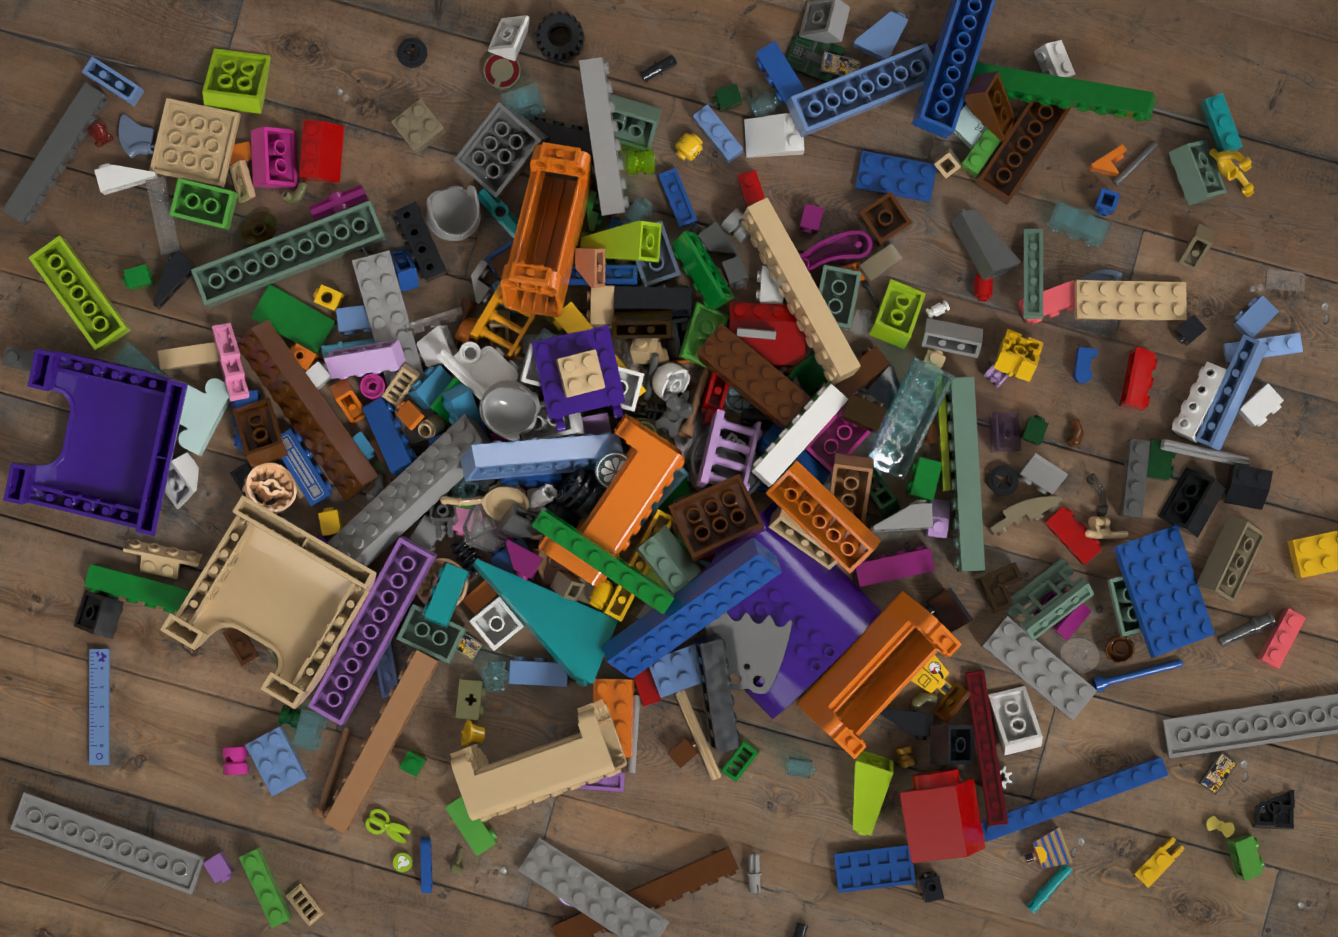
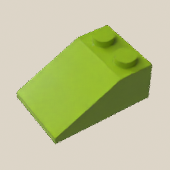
M890 279L869 335L904 349L911 338L926 293Z

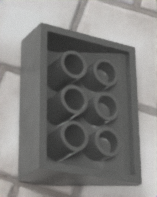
M498 102L454 161L497 198L503 196L530 163L534 146L542 145L549 137L533 123L502 102Z

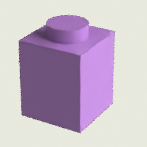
M223 851L203 863L215 883L218 881L224 883L232 878L231 873L235 871Z

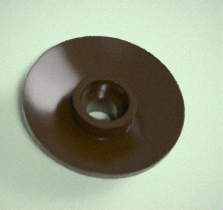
M264 211L252 214L245 220L242 226L241 235L243 240L248 245L254 246L272 239L277 229L276 219L272 214Z

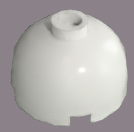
M667 363L658 367L652 378L654 392L665 402H667L671 395H677L680 391L683 393L690 381L688 371L676 363Z

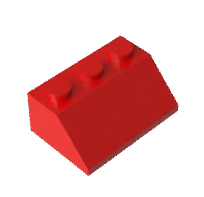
M303 120L299 177L303 181L340 183L344 126L324 121Z
M1135 347L1130 350L1119 407L1143 411L1145 407L1149 406L1150 396H1148L1149 388L1152 389L1154 377H1151L1152 371L1156 369L1158 359L1155 358L1156 353L1141 347Z

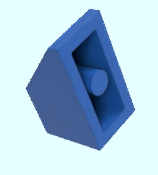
M406 248L390 252L401 291L419 287L417 270Z

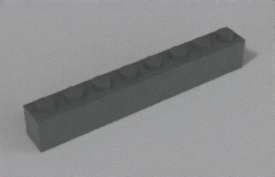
M86 82L83 84L2 209L4 212L25 225L34 219V212L38 206L40 207L44 203L47 192L54 188L58 175L65 171V164L69 158H73L76 154V147L85 140L86 132L90 126L92 127L96 123L100 110L103 111L107 106L108 97Z

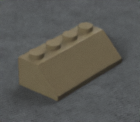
M1229 515L1223 524L1219 537L1215 541V546L1210 556L1207 558V563L1199 575L1197 585L1212 594L1234 603L1266 534L1248 521Z

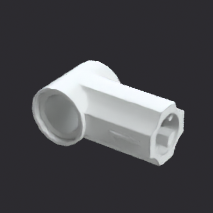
M546 484L540 488L528 489V510L541 511L546 504L553 501L557 497V490L553 488V485Z

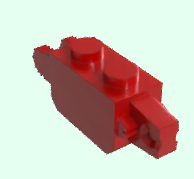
M710 371L699 407L701 412L704 413L702 423L706 425L711 424L712 416L717 409H723L729 385L712 371Z

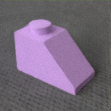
M933 499L930 502L932 503L933 527L926 529V536L946 539L949 526L950 501Z

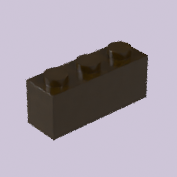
M672 310L614 311L613 339L671 338L673 329Z

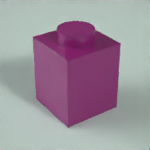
M805 204L799 229H802L803 233L809 235L818 233L824 208Z

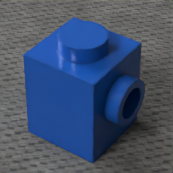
M1102 188L1098 192L1093 210H1096V213L1101 216L1107 217V215H1112L1120 194Z

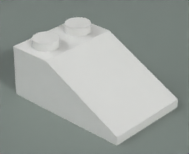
M791 113L744 120L746 158L803 155L804 137L801 138Z
M1022 686L989 694V703L1004 756L1041 747L1043 736L1026 687Z

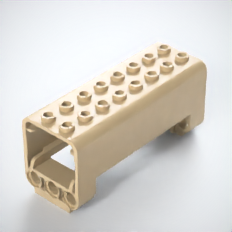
M603 699L577 708L580 732L491 764H489L486 755L478 748L477 744L451 753V767L470 819L472 821L480 819L483 822L496 816L497 812L500 816L514 810V806L516 809H520L533 803L532 800L534 803L550 797V794L554 797L568 791L567 788L570 791L580 788L586 784V781L588 784H592L603 779V775L609 778L622 772L621 768L627 765L626 757L609 709L604 704Z

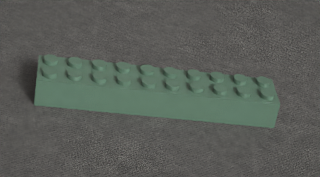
M370 200L194 268L191 271L204 305L211 308L386 240V236L374 205Z
M974 377L950 378L945 385L946 396H948L946 410L947 415H949L947 428L948 434H950L948 445L949 453H951V460L949 461L950 472H952L950 492L953 491L950 507L951 511H954L951 525L952 530H955L956 536L952 539L953 549H956L957 554L953 560L954 568H957V572L984 571L985 558Z

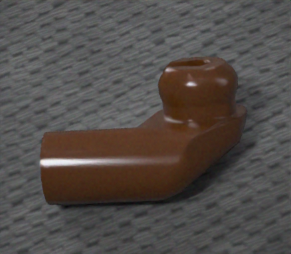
M1079 419L1070 421L1073 430L1072 437L1067 439L1070 447L1079 446L1084 436Z

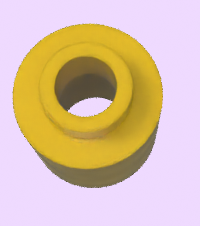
M605 580L603 584L600 582L597 587H594L590 595V605L602 610L608 605L615 590L610 581Z

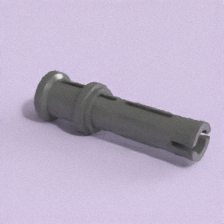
M1268 610L1266 614L1257 618L1253 617L1250 622L1217 636L1223 648L1253 633L1260 634L1262 630L1270 626L1275 627L1277 624L1271 611Z

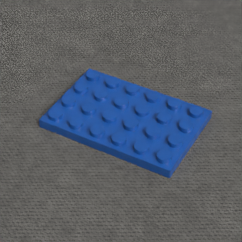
M1172 526L1113 547L1150 658L1215 635L1178 527Z

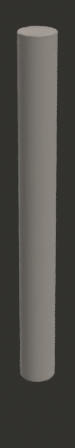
M634 695L633 757L628 760L629 773H635L640 695Z

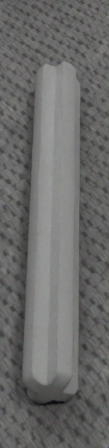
M1163 439L1160 445L1162 450L1231 465L1249 466L1250 459L1245 456Z

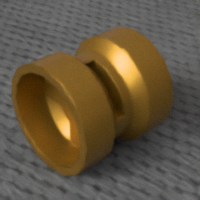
M913 745L894 749L895 755L899 758V769L918 764L917 759L913 755Z

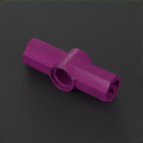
M361 184L344 192L333 193L326 200L309 206V209L316 222L366 202L368 198Z

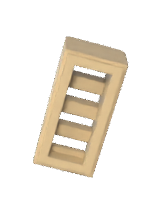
M404 363L382 394V397L397 407L410 390L411 385L418 379L420 373ZM401 378L402 380L407 382L408 386L399 381L398 379ZM394 384H396L404 391L401 392L400 390H398L396 387H394ZM391 390L400 397L397 399L395 396L390 394L389 391Z
M301 883L286 895L287 899L309 927L326 913ZM301 891L303 894L295 900L293 897ZM306 897L308 900L300 906L298 903ZM311 903L312 907L305 912L303 909ZM315 909L317 913L310 918L308 915Z

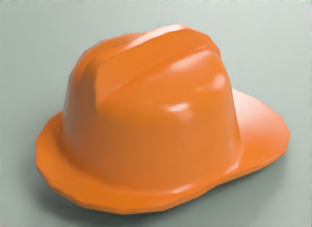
M468 318L461 322L455 339L463 344L466 342L477 344L478 340L470 337V333L479 319Z

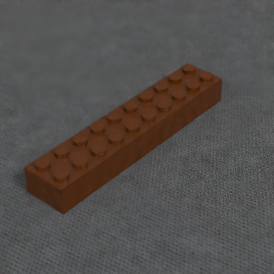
M266 320L252 327L237 344L239 352L248 361L251 369L260 378L261 383L272 395L273 400L279 405L284 416L291 422L294 430L300 435L306 447L310 449L317 463L324 469L327 477L333 482L345 501L363 492L378 477V474L270 321Z

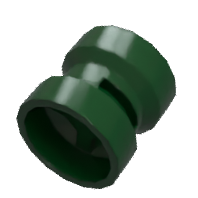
M283 705L278 723L283 725L289 724L297 729L303 710H293L290 706Z

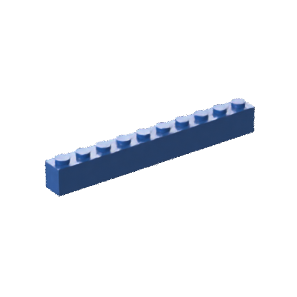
M1156 756L1006 811L1008 824L988 827L987 818L983 819L981 824L984 841L994 840L1166 777L1168 772L1163 759L1160 756Z

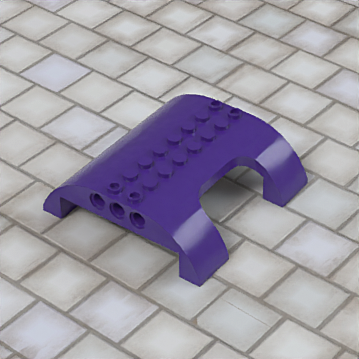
M35 348L27 387L44 391L54 390L64 395L70 404L69 421L62 452L53 463L39 465L11 462L3 500L21 505L32 503L133 527L136 528L135 532L155 536L188 384L176 378L135 367L72 353Z
M775 502L760 515L765 531L726 548L698 575L703 574L751 538H755L777 556L782 573L727 611L734 621L741 620L745 613H748L757 624L762 623L768 615L772 617L775 625L778 627H783L789 620H792L785 655L772 687L765 694L753 693L750 689L745 691L772 719L801 695L882 612L836 564L830 570L769 528L771 515L779 507ZM760 677V679L754 682V685L762 687L765 683L764 679Z

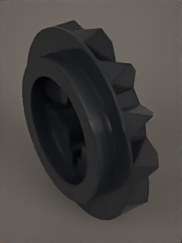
M417 38L405 39L397 49V57L400 63L410 69L419 68L420 65L425 63L428 56L425 44ZM414 46L415 52L418 54L414 55L411 61L410 55L407 53L411 52Z
M998 466L989 474V487L997 495H1010L1018 487V474L1009 466ZM1008 474L1006 481L1010 486L1003 484L998 487L1000 480L997 476L1003 478Z

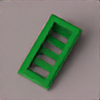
M744 738L739 744V748L734 751L723 766L721 772L737 782L758 755L760 749ZM745 747V748H746L747 750H749L752 754H749V753H748L747 751H745L743 748ZM741 753L743 756H745L747 758V761L741 758L738 754ZM734 759L741 763L743 766L740 767L735 762H733ZM731 765L739 772L736 774L728 767Z

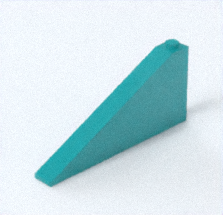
M476 559L472 566L566 673L576 680L575 683L583 687L592 685L605 655L603 645L611 640L618 620L576 601L565 599L553 591Z

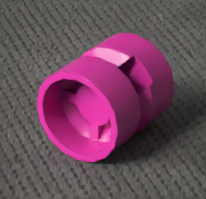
M369 374L362 379L360 389L365 397L375 401L382 397V394L387 389V383L379 375Z
M246 746L222 748V757L226 760L223 764V775L249 773L248 762L245 761L248 757Z

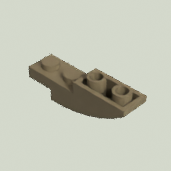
M1056 496L1038 497L1014 504L1000 511L1004 519L989 527L988 530L992 535L997 533L999 536L1008 530V525L1013 523L1015 526L1022 522L1024 515L1028 521L1034 520L1036 522L1044 517L1043 513L1050 509L1052 512L1059 508L1063 498Z

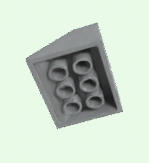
M915 500L909 503L910 506L868 529L871 532H890L932 528V503L927 504V500Z

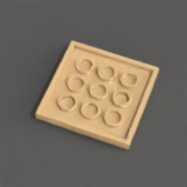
M166 98L149 171L155 172L158 175L177 179L181 178L224 188L241 114Z

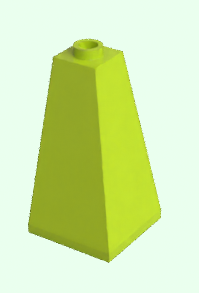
M646 221L628 223L581 237L580 248H605V259L659 262L662 224Z
M864 750L855 759L853 830L860 835L865 836L867 834L871 836L894 773V760Z

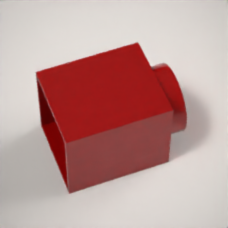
M958 768L940 769L912 775L913 788L900 793L911 863L963 858L985 849L974 779L960 780Z

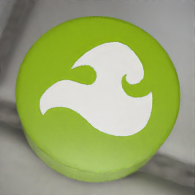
M406 852L398 853L393 859V866L399 872L408 871L413 863L412 857Z

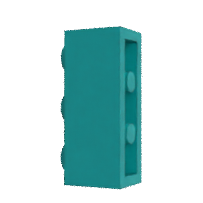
M1223 93L1207 98L1200 103L1218 152L1238 151L1243 147Z
M448 563L445 568L441 567L438 578H440L438 585L434 584L430 593L433 596L431 602H427L423 610L425 620L445 628L448 627L469 576L468 571Z

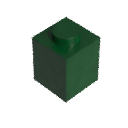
M737 84L715 90V96L712 99L715 108L719 107L720 112L742 106V99Z
M1038 415L1029 417L1020 439L1036 446L1041 445L1049 423L1044 422L1045 418Z

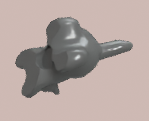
M685 390L680 397L676 394L671 395L666 402V411L654 425L662 433H669L671 438L677 435L682 420L690 417L693 413V405L687 401L690 393L689 390Z

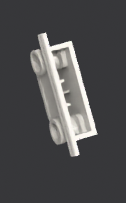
M466 342L453 357L445 349L436 357L465 386L471 389V392L480 400L491 385L504 380L518 382L520 379V375L517 372L519 367L512 360L507 362L503 358L506 354L498 347L494 349L491 346H486L481 350L476 343Z

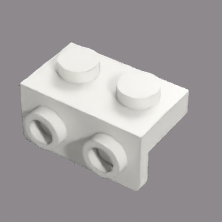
M1062 40L1044 44L1034 51L1043 74L1067 78L1076 75Z

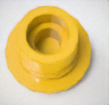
M467 719L464 729L461 731V745L468 746L470 743L482 744L485 737V728L475 726L472 720Z

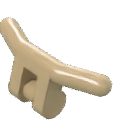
M1092 516L1088 520L1091 530L1085 531L1086 537L1093 539H1122L1128 537L1127 531H1111L1109 527L1110 519L1108 517L1099 518Z

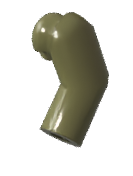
M300 181L296 190L289 192L286 190L282 193L281 197L286 203L298 202L303 198L308 185Z
M918 693L911 699V709L919 711L926 702L936 704L937 694Z

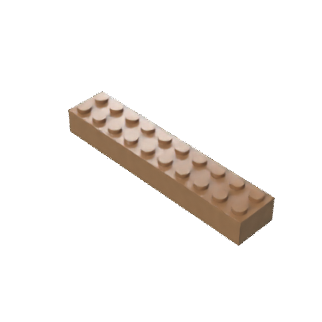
M421 650L411 652L407 660L409 663L407 669H402L398 676L399 684L392 687L388 695L391 697L389 702L384 703L379 712L381 714L380 719L375 720L370 728V731H372L371 736L364 739L360 747L363 749L361 754L356 755L351 765L354 766L352 771L347 772L342 780L344 786L336 791L333 797L334 804L325 811L323 815L326 818L325 824L343 834L350 830L441 660Z

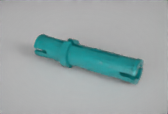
M1067 864L1062 865L1047 883L1036 891L1037 894L1025 906L1035 914L1045 901L1048 902L1050 900L1049 897L1073 870Z

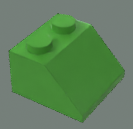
M1251 834L1227 839L1237 878L1248 881L1263 874L1264 862L1262 857L1258 855L1259 843L1257 838H1254Z

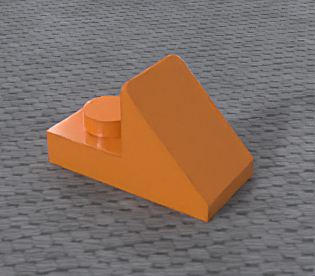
M1123 144L1092 163L1088 169L1093 172L1116 177L1119 172L1113 162L1117 163L1123 159V154L1127 149Z

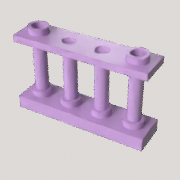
M717 409L712 416L696 486L704 488L708 483L718 484L726 480L727 478L714 475L711 472L712 465L718 464L741 471V478L749 491L750 483H748L757 440H760L762 435V429H760L762 422H757L752 428L726 421V418H724L725 411ZM726 428L749 435V445L745 446L722 439V436H719L721 429ZM722 446L745 453L744 464L718 457V454H715L716 448Z

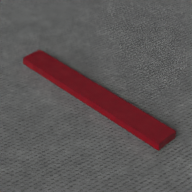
M984 670L965 672L967 691L971 693L969 704L988 827L1008 824L985 672Z

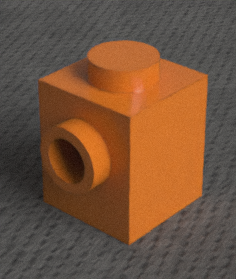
M297 343L289 349L301 367L306 371L316 363L319 357Z

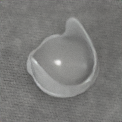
M469 185L467 190L460 186H451L444 190H437L427 198V223L430 230L439 238L448 241H460L470 237L478 229L481 214L474 186Z
M512 380L499 381L491 385L485 391L480 401V415L485 425L499 436L511 441L517 440L520 436L519 434H527L534 427L540 410L537 393L530 391L523 384Z

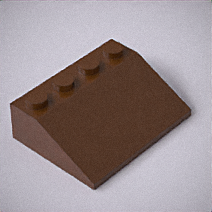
M740 474L668 506L694 563L765 531L764 524Z

